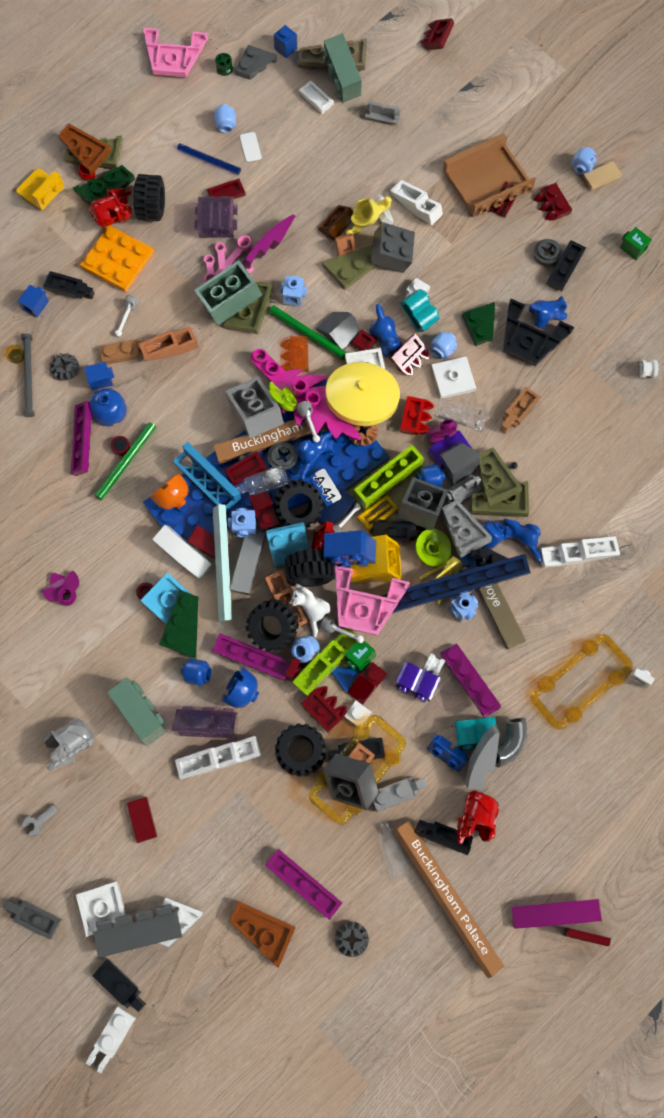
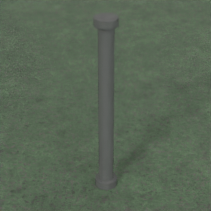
M25 333L21 335L24 344L25 410L23 411V416L34 417L31 341L33 336Z

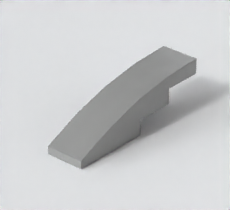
M256 524V534H248L244 538L230 587L231 592L250 595L267 530L262 532L260 525Z

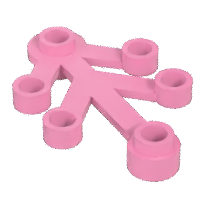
M247 235L240 236L237 240L238 247L226 261L225 244L218 242L215 245V251L218 254L219 269L214 273V256L206 255L204 263L207 266V274L203 279V284L231 266L243 252L249 251L252 247L251 238ZM252 263L249 265L250 268H246L248 273L253 271Z

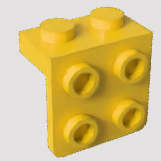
M37 168L16 191L18 195L43 211L65 186L60 174L56 171L49 175Z

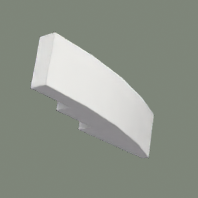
M616 536L584 539L575 543H565L557 547H546L538 550L542 558V568L572 565L620 555Z
M253 736L238 742L209 748L176 759L175 762L179 778L182 780L260 757L261 753L257 738Z

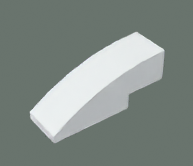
M403 180L390 190V193L406 209L431 226L443 215L440 203L428 198L427 192Z
M164 525L153 538L161 548L199 579L213 565L170 526Z

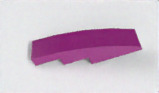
M292 214L279 222L253 246L241 263L245 269L253 262L255 257L262 258L269 247L275 249L280 244L296 217Z
M599 899L511 907L514 929L602 921Z

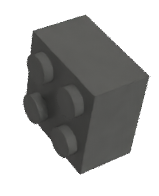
M382 222L374 232L371 264L404 273L413 261L415 232Z
M413 477L397 517L433 531L448 490Z
M335 754L323 770L332 800L367 810L379 793L371 764L366 761Z

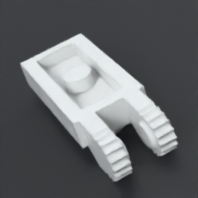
M118 1006L95 1043V1048L85 1064L88 1066L93 1064L97 1054L101 1051L106 1056L100 1062L97 1071L102 1073L109 1060L114 1057L137 1017Z

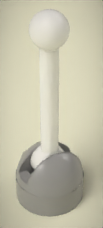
M127 295L124 305L127 310L118 330L115 331L116 337L122 335L121 330L130 310L137 309L140 300L134 296Z
M303 401L297 405V410L300 416L307 418L313 434L312 439L317 443L320 441V437L316 434L310 418L313 407L311 402Z
M359 503L354 504L352 511L339 525L333 526L335 533L342 532L341 527L356 511L361 509Z
M325 617L321 623V630L326 633H333L336 630L356 639L358 643L364 641L363 636H356L337 627L336 620L331 617Z

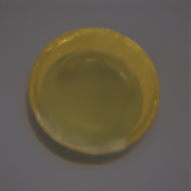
M11 345L6 350V357L11 363L18 364L24 360V350L20 345Z

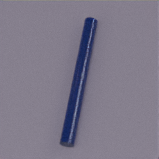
M178 144L177 149L238 175L241 172L240 167L184 144Z

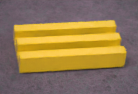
M386 495L361 513L358 519L370 532L373 530V523L370 525V522L392 507L393 509L379 518L380 520H387L399 511V508ZM386 501L388 502V504L384 506L382 509H380L378 512L373 514L367 520L365 519L367 515L372 513Z

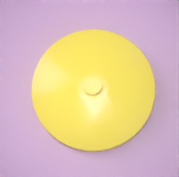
M355 362L339 367L330 375L326 384L325 397L330 410L341 420L353 425L370 426L382 423L394 414L399 403L400 389L395 378L384 368L371 363Z

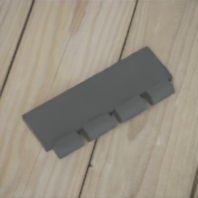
M167 904L156 908L158 916L154 915V910L151 908L136 912L137 921H134L132 913L115 917L116 926L114 927L112 919L96 922L97 931L93 933L98 958L181 938L182 932L178 912H173L172 904Z

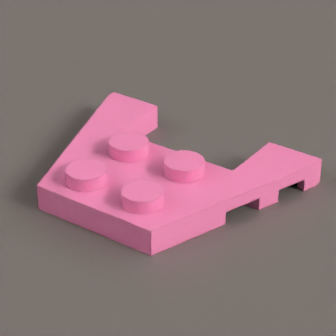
M143 28L153 75L187 77L208 40V33L193 32L191 46L158 43V29Z
M335 565L339 626L378 636L408 589L410 582L392 578L387 598L349 589L353 569Z

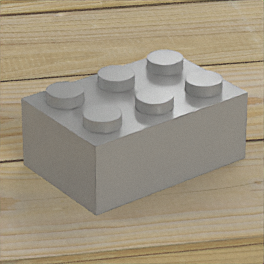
M259 376L225 391L231 410L249 438L284 424L280 407L270 396Z

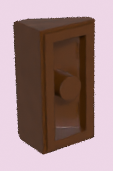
M338 205L320 225L318 230L332 240H335L352 222L351 216L353 211L351 207Z

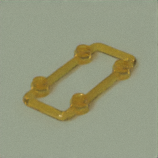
M601 634L594 640L585 641L581 646V651L550 677L545 676L541 678L538 682V687L531 693V702L555 729H563L570 723L574 724L580 721L582 713L610 688L623 684L625 676L632 670L633 663L610 636ZM605 642L625 666L620 670L616 669L610 672L608 680L577 707L567 709L565 717L559 722L538 697L542 693L551 692L555 688V682L586 656L596 654L598 646Z
M371 715L363 724L354 727V736L339 755L348 756L360 740H366L370 736V727L374 723L380 726L399 744L394 750H389L385 753L384 763L374 774L377 785L391 766H397L400 763V754L406 747V739L380 716ZM324 772L316 775V784L309 792V799L335 823L340 825L346 824L353 815H358L363 811L361 808L346 804L347 810L342 816L336 813L317 797L321 789L328 788Z

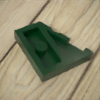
M494 302L462 313V318L475 346L492 341Z

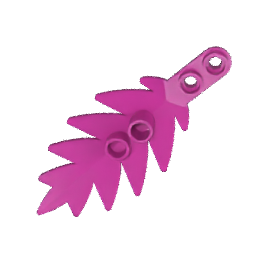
M256 349L251 353V362L280 390L288 386L297 400V405L303 401L311 402L313 412L310 418L316 434H318L326 422L327 428L332 433L334 439H337L341 433L358 441L361 439L352 424L341 420L330 410L325 397L326 386L313 387L325 381L327 376H297L302 372L301 369L285 371L265 350ZM279 403L281 413L285 414L286 410H284ZM296 405L294 418L296 425L300 426L305 417L300 416Z

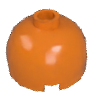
M178 473L150 498L158 507L164 510H170L174 507L179 509L186 503L184 499L189 492L188 484Z

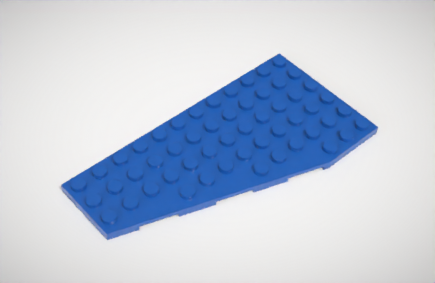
M325 380L313 387L326 386L327 381ZM286 411L285 414L281 413L284 423L295 420L294 411ZM360 426V431L358 433L362 432L363 435H365L366 437L367 429H363V427ZM244 430L242 433H240L233 439L247 435V433ZM325 430L319 432L317 435L320 437L330 432L329 430ZM341 433L337 439H334L333 436L330 438L334 441L335 453L333 455L322 453L311 464L303 481L313 485L310 476L321 469H325L337 490L340 491L343 488L347 491L387 462L390 456L376 439L370 445L359 446L354 444L348 436ZM313 435L306 436L288 443L293 445L296 449L302 442L306 440L314 442L312 439ZM269 449L259 452L267 467L266 469L272 467L268 461ZM215 452L207 456L205 459L231 483L225 469L240 461L239 458L219 464ZM279 452L280 458L278 460L283 459V461L287 462L286 456L288 454L283 455ZM299 456L296 464L291 469L282 471L277 483L269 481L266 477V472L261 471L235 486L240 492L241 499L226 512L227 529H229L228 518L232 517V511H236L239 508L254 510L249 499L250 495L267 490L272 502H275L274 496L275 494L277 495L279 487L282 488L285 482L289 483L290 480H301L300 472L304 465L300 461ZM194 470V477L196 479H204V472ZM184 473L181 476L187 482L189 492L184 499L186 503L181 508L177 509L174 507L170 510H164L158 507L150 497L143 502L161 527L164 525L170 526L186 541L197 525L214 534L213 508L216 505ZM207 483L206 489L209 492H217V485L215 483ZM301 493L293 495L288 501V510L308 504L307 496ZM219 496V502L222 505L226 506L231 501L228 496Z

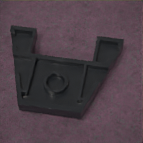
M511 298L508 305L503 352L533 366H537L573 332L574 327L559 321L553 335H550L519 321L518 319L525 308V304Z

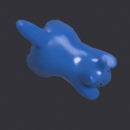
M563 296L555 301L538 300L530 304L529 312L534 313L536 317L535 325L539 328H545L551 319H567V313L564 312L567 309V304Z
M376 304L378 318L370 326L369 332L371 336L379 339L382 354L388 357L390 351L395 352L402 345V342L395 332L393 319L385 316L381 305Z
M332 433L320 436V441L317 443L306 440L296 448V454L304 465L300 472L301 480L305 478L311 464L322 453H328L329 455L335 453L334 441L330 439Z
M504 518V523L506 524L503 525L504 540L513 537L518 539L529 548L539 563L542 562L541 555L536 549L538 538L541 535L540 528L534 524L522 526L518 521Z

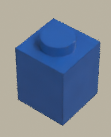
M284 25L273 34L274 49L285 58L298 49L297 34L288 26Z
M32 285L27 287L18 300L22 310L36 318L49 302L46 292L42 288Z
M106 361L84 367L92 391L113 386L112 378H115L112 367L108 368Z

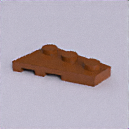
M69 123L58 135L60 141L91 175L94 174L112 151L111 146Z
M238 901L230 922L279 968L296 927Z

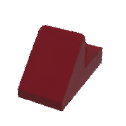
M267 490L249 496L262 532L280 525Z
M371 662L362 675L358 676L347 693L363 705L385 679L387 673L374 662Z

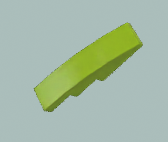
M347 628L344 629L345 631H348V632H350V633L356 635V634H355L353 631H351L350 629H347ZM341 633L321 653L317 654L293 683L308 696L345 659V653L357 642L356 639Z

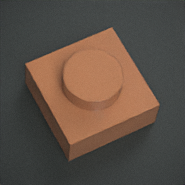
M352 233L335 238L339 256L356 251Z
M360 743L349 755L350 758L368 763L375 756V754Z

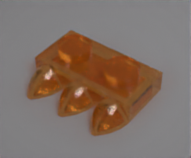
M290 336V339L280 344L281 347L288 350L282 353L280 357L290 361L284 363L281 367L285 371L301 369L302 372H309L308 336Z

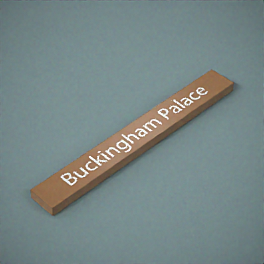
M305 417L300 426L296 425L295 420H291L258 436L249 438L248 435H244L213 446L219 464L238 459L241 455L247 456L256 451L260 452L269 449L278 442L288 443L313 434ZM326 422L319 432L328 430Z
M409 820L393 831L486 977H493L504 967L503 963L421 837L415 833V828Z

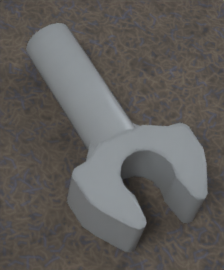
M53 804L37 818L27 816L21 827L26 828L33 823L34 829L27 836H38L42 833V823L59 811V809Z

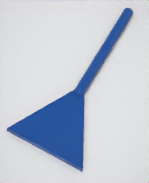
M336 667L332 674L347 693L359 671L357 669L352 670L350 667Z

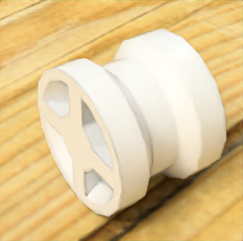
M641 360L639 363L640 378H646L647 376L656 378L658 375V361L651 360L647 362L646 360Z
M431 653L423 670L438 676L445 660L442 658L438 659L435 657V654Z

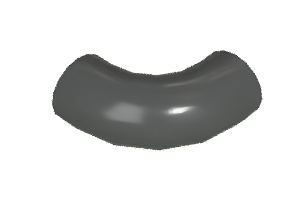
M512 718L506 721L507 736L504 742L498 746L495 765L497 768L515 760L523 750L527 739V723L525 718Z

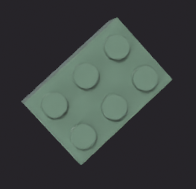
M342 33L324 40V48H322L324 56L322 58L325 67H329L330 72L328 73L331 82H335L337 97H340L342 103L361 96L362 80L344 34Z
M239 260L194 290L217 325L262 296L256 282Z
M127 677L107 691L144 744L150 745L167 732L165 729L166 722L158 712H153L156 708L146 696H142L145 692L135 680L131 682Z

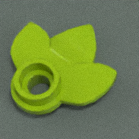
M271 381L268 391L270 396L280 403L284 410L294 411L297 400L287 386L280 390Z

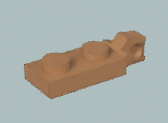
M134 339L99 346L102 362L106 361L108 365L139 359V356H142L139 343L146 340Z
M525 387L505 411L502 417L505 421L501 425L500 430L506 434L511 426L514 428L519 426L541 397L528 387Z

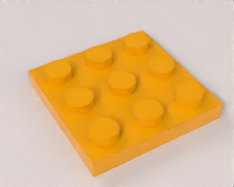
M109 225L80 266L81 269L126 292L154 253V249Z

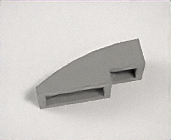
M492 725L487 730L470 758L464 780L468 789L484 790L486 771L495 772L500 735L496 726Z

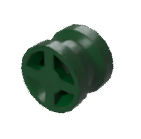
M227 53L218 54L215 58L218 74L222 76L231 74L233 71L231 56Z

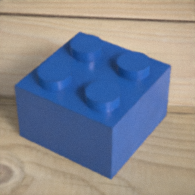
M361 530L324 534V557L329 559L331 563L339 565V567L350 568L351 565L367 567L369 564L376 563V540Z

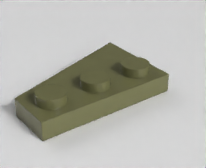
M256 282L262 296L231 316L229 320H226L223 324L224 328L258 334L274 289L273 285Z
M494 447L479 453L480 463L478 466L488 507L522 492L521 485Z

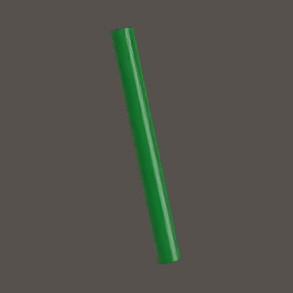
M275 305L270 308V314L341 360L345 358L346 351Z
M149 422L94 494L96 498L101 501L157 428L153 423Z

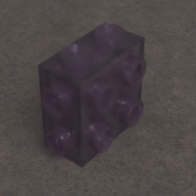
M228 196L198 197V204H195V215H198V219L194 220L195 230H198L199 238H234V230H237V219L234 218L235 215H238V205L234 204V198Z

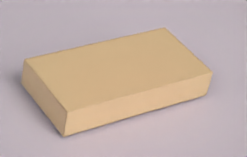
M614 161L592 170L590 173H584L582 178L589 189L594 190L621 178L622 173Z

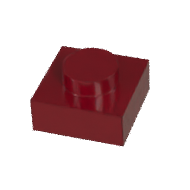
M293 657L286 673V679L294 681L295 677L302 672L301 660Z

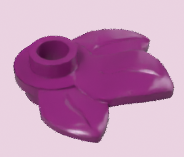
M445 419L440 422V425L429 428V431L424 434L431 435L429 442H439L444 437L453 436L457 432L458 425L454 419Z
M71 571L66 578L60 574L52 573L50 588L44 589L42 593L50 602H59L63 606L72 605L77 597L75 591L79 587V578L74 571ZM70 594V598L65 600L64 596Z

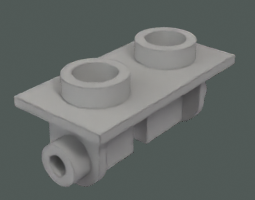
M367 102L365 118L398 124L401 109L398 106H382L381 103Z
M472 474L447 489L448 493L445 498L450 504L458 500L461 503L470 498L472 494L483 490L480 485V477L478 475L475 477Z

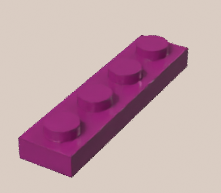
M89 401L75 405L70 474L74 476L88 472L92 417Z
M219 633L212 652L282 681L286 680V673L291 664V661Z
M457 643L440 653L442 659L445 660L446 665L483 718L501 708V704Z
M280 849L266 863L265 866L329 920L342 905L338 898Z

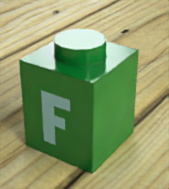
M635 227L631 232L627 231L624 234L620 248L637 260L648 249L652 239Z
M365 641L362 643L356 642L345 653L346 664L352 670L357 669L360 673L376 657L375 649Z

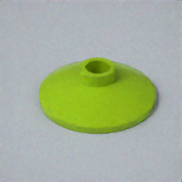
M438 529L423 531L418 536L415 544L417 556L428 566L437 567L443 565L451 555L450 540L445 533ZM429 546L433 548V552L429 550Z

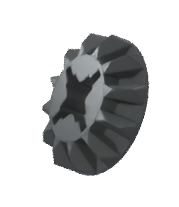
M540 240L534 248L535 259H538L540 263H546V265L555 264L562 256V248L555 240ZM551 248L550 254L545 256V252Z
M60 353L59 356L53 357V361L50 363V371L58 380H69L78 373L79 362L74 355ZM63 361L66 364V371L61 367Z
M278 442L268 451L269 464L272 467L281 469L283 472L291 469L297 462L298 454H296L295 447L290 443ZM279 452L283 455L288 454L286 456L287 462L283 461V459L278 460L280 458Z
M347 922L337 930L335 942L338 950L343 955L356 957L367 949L369 937L366 929L361 924ZM351 930H353L356 938L361 939V941L354 942L353 949H351L348 941L343 940V938L350 937Z

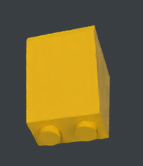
M387 535L374 536L372 538L376 540V563L369 564L367 567H359L357 565H351L350 567L353 569L351 583L391 582L392 578L402 580L400 544Z

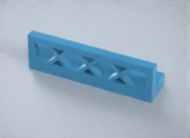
M186 442L182 446L184 452L174 459L173 463L216 506L222 505L219 502V496H228L231 501L226 505L227 512L241 499L240 492L189 442ZM186 456L192 460L191 467L182 466L180 462ZM194 470L203 471L204 479H196L194 477ZM207 483H215L217 485V492H209L206 489Z

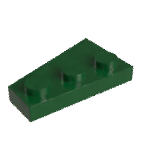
M121 165L103 173V176L96 180L92 178L85 185L73 187V190L90 205L94 200L108 196L107 190L125 189L135 180V176Z
M182 590L179 591L159 643L162 647L195 659L197 651L198 596Z

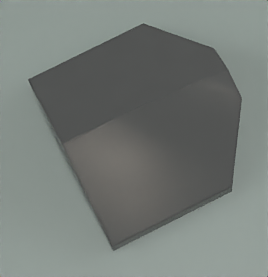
M333 312L316 328L330 342L343 350L359 334L356 318L349 312Z
M462 442L440 454L452 486L470 475H474L480 463L478 452Z

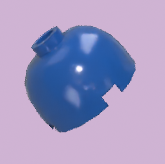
M113 389L99 390L90 399L91 416L101 426H113L117 422L120 423L126 416L127 406L125 400L119 392Z
M240 667V671L237 670L226 687L228 694H223L222 702L234 708H242L250 702L254 703L259 695L257 691L258 682L255 676L248 670Z

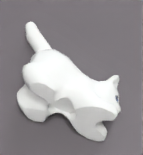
M296 583L295 587L297 590L293 591L289 604L302 606L310 620L312 635L315 638L318 633L317 622L330 612V605L326 601L314 596L305 587Z

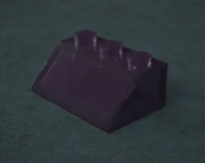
M183 706L182 709L176 710L172 731L177 736L237 739L238 713L234 712V709L222 708V711H214V708L202 707V710H194V707Z

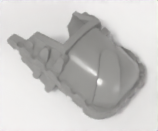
M75 718L73 721L67 722L64 727L60 729L57 727L55 732L52 730L45 736L43 741L46 746L56 748L50 755L51 763L47 766L48 771L53 770L54 767L61 768L72 762L75 763L74 756L93 744L94 734L88 728V725L85 724L84 720Z

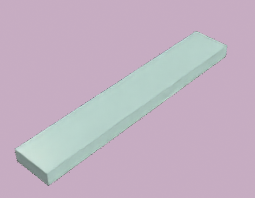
M217 505L213 508L218 618L219 622H227L232 619L226 506Z

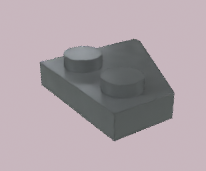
M248 45L235 68V75L251 80L259 72L264 71L266 65L271 62H277V55Z

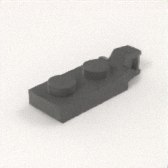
M9 899L5 901L2 907L12 912L10 917L13 921L48 939L53 938L62 920L26 900L19 899L18 903Z

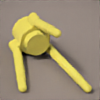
M453 556L443 565L437 566L419 577V580L421 581L442 568L443 571L436 576V579L443 577L445 574L450 576L460 573L463 565L458 558ZM438 600L437 604H441L442 600Z

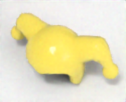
M388 196L377 202L369 198L359 200L351 216V221L354 225L351 230L346 231V234H358L365 227L375 224L379 215L391 207V198Z

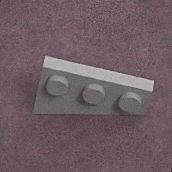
M458 500L442 507V516L460 558L471 553V550H476L491 542L492 536Z

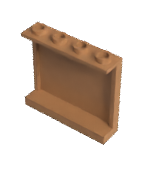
M504 133L444 160V174L473 217L483 215L492 206L498 208L503 204L504 200L512 201L518 196L528 194L533 190L536 178H528L506 146L507 137ZM505 181L508 182V185L505 188V190L500 192Z

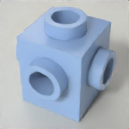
M286 276L285 283H281L280 293L283 294V304L301 306L302 296L305 297L307 286L304 285V278Z
M239 508L236 511H232V517L228 518V527L232 529L233 535L247 537L248 534H256L255 510Z
M466 592L451 598L449 611L455 619H458L460 622L465 619L468 621L477 614L478 601L473 594Z

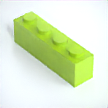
M413 445L409 446L357 486L353 492L354 499L364 510H367L423 466L424 457Z

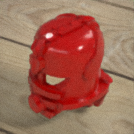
M123 188L107 190L108 196L96 199L90 204L89 213L98 226L107 227L117 222L120 224L122 221L126 222L131 218L133 214L132 208L127 205V197L131 194L130 189L126 191Z
M475 790L467 795L464 814L457 819V836L459 837L457 843L462 844L465 837L472 836L473 831L479 832L483 842H490L491 839H494L496 835V822L494 820L499 812V804L496 799Z

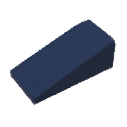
M342 488L339 491L341 499L329 506L326 505L320 513L322 515L317 519L322 524L328 521L335 525L356 504V500L345 489Z

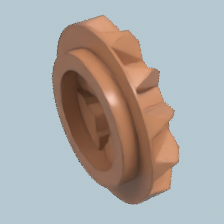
M352 424V426L357 430V432H359L360 426ZM377 425L361 426L363 429H368L366 430V437L361 432L359 433L361 437L359 441L352 438L350 440L359 446L370 445L377 438Z

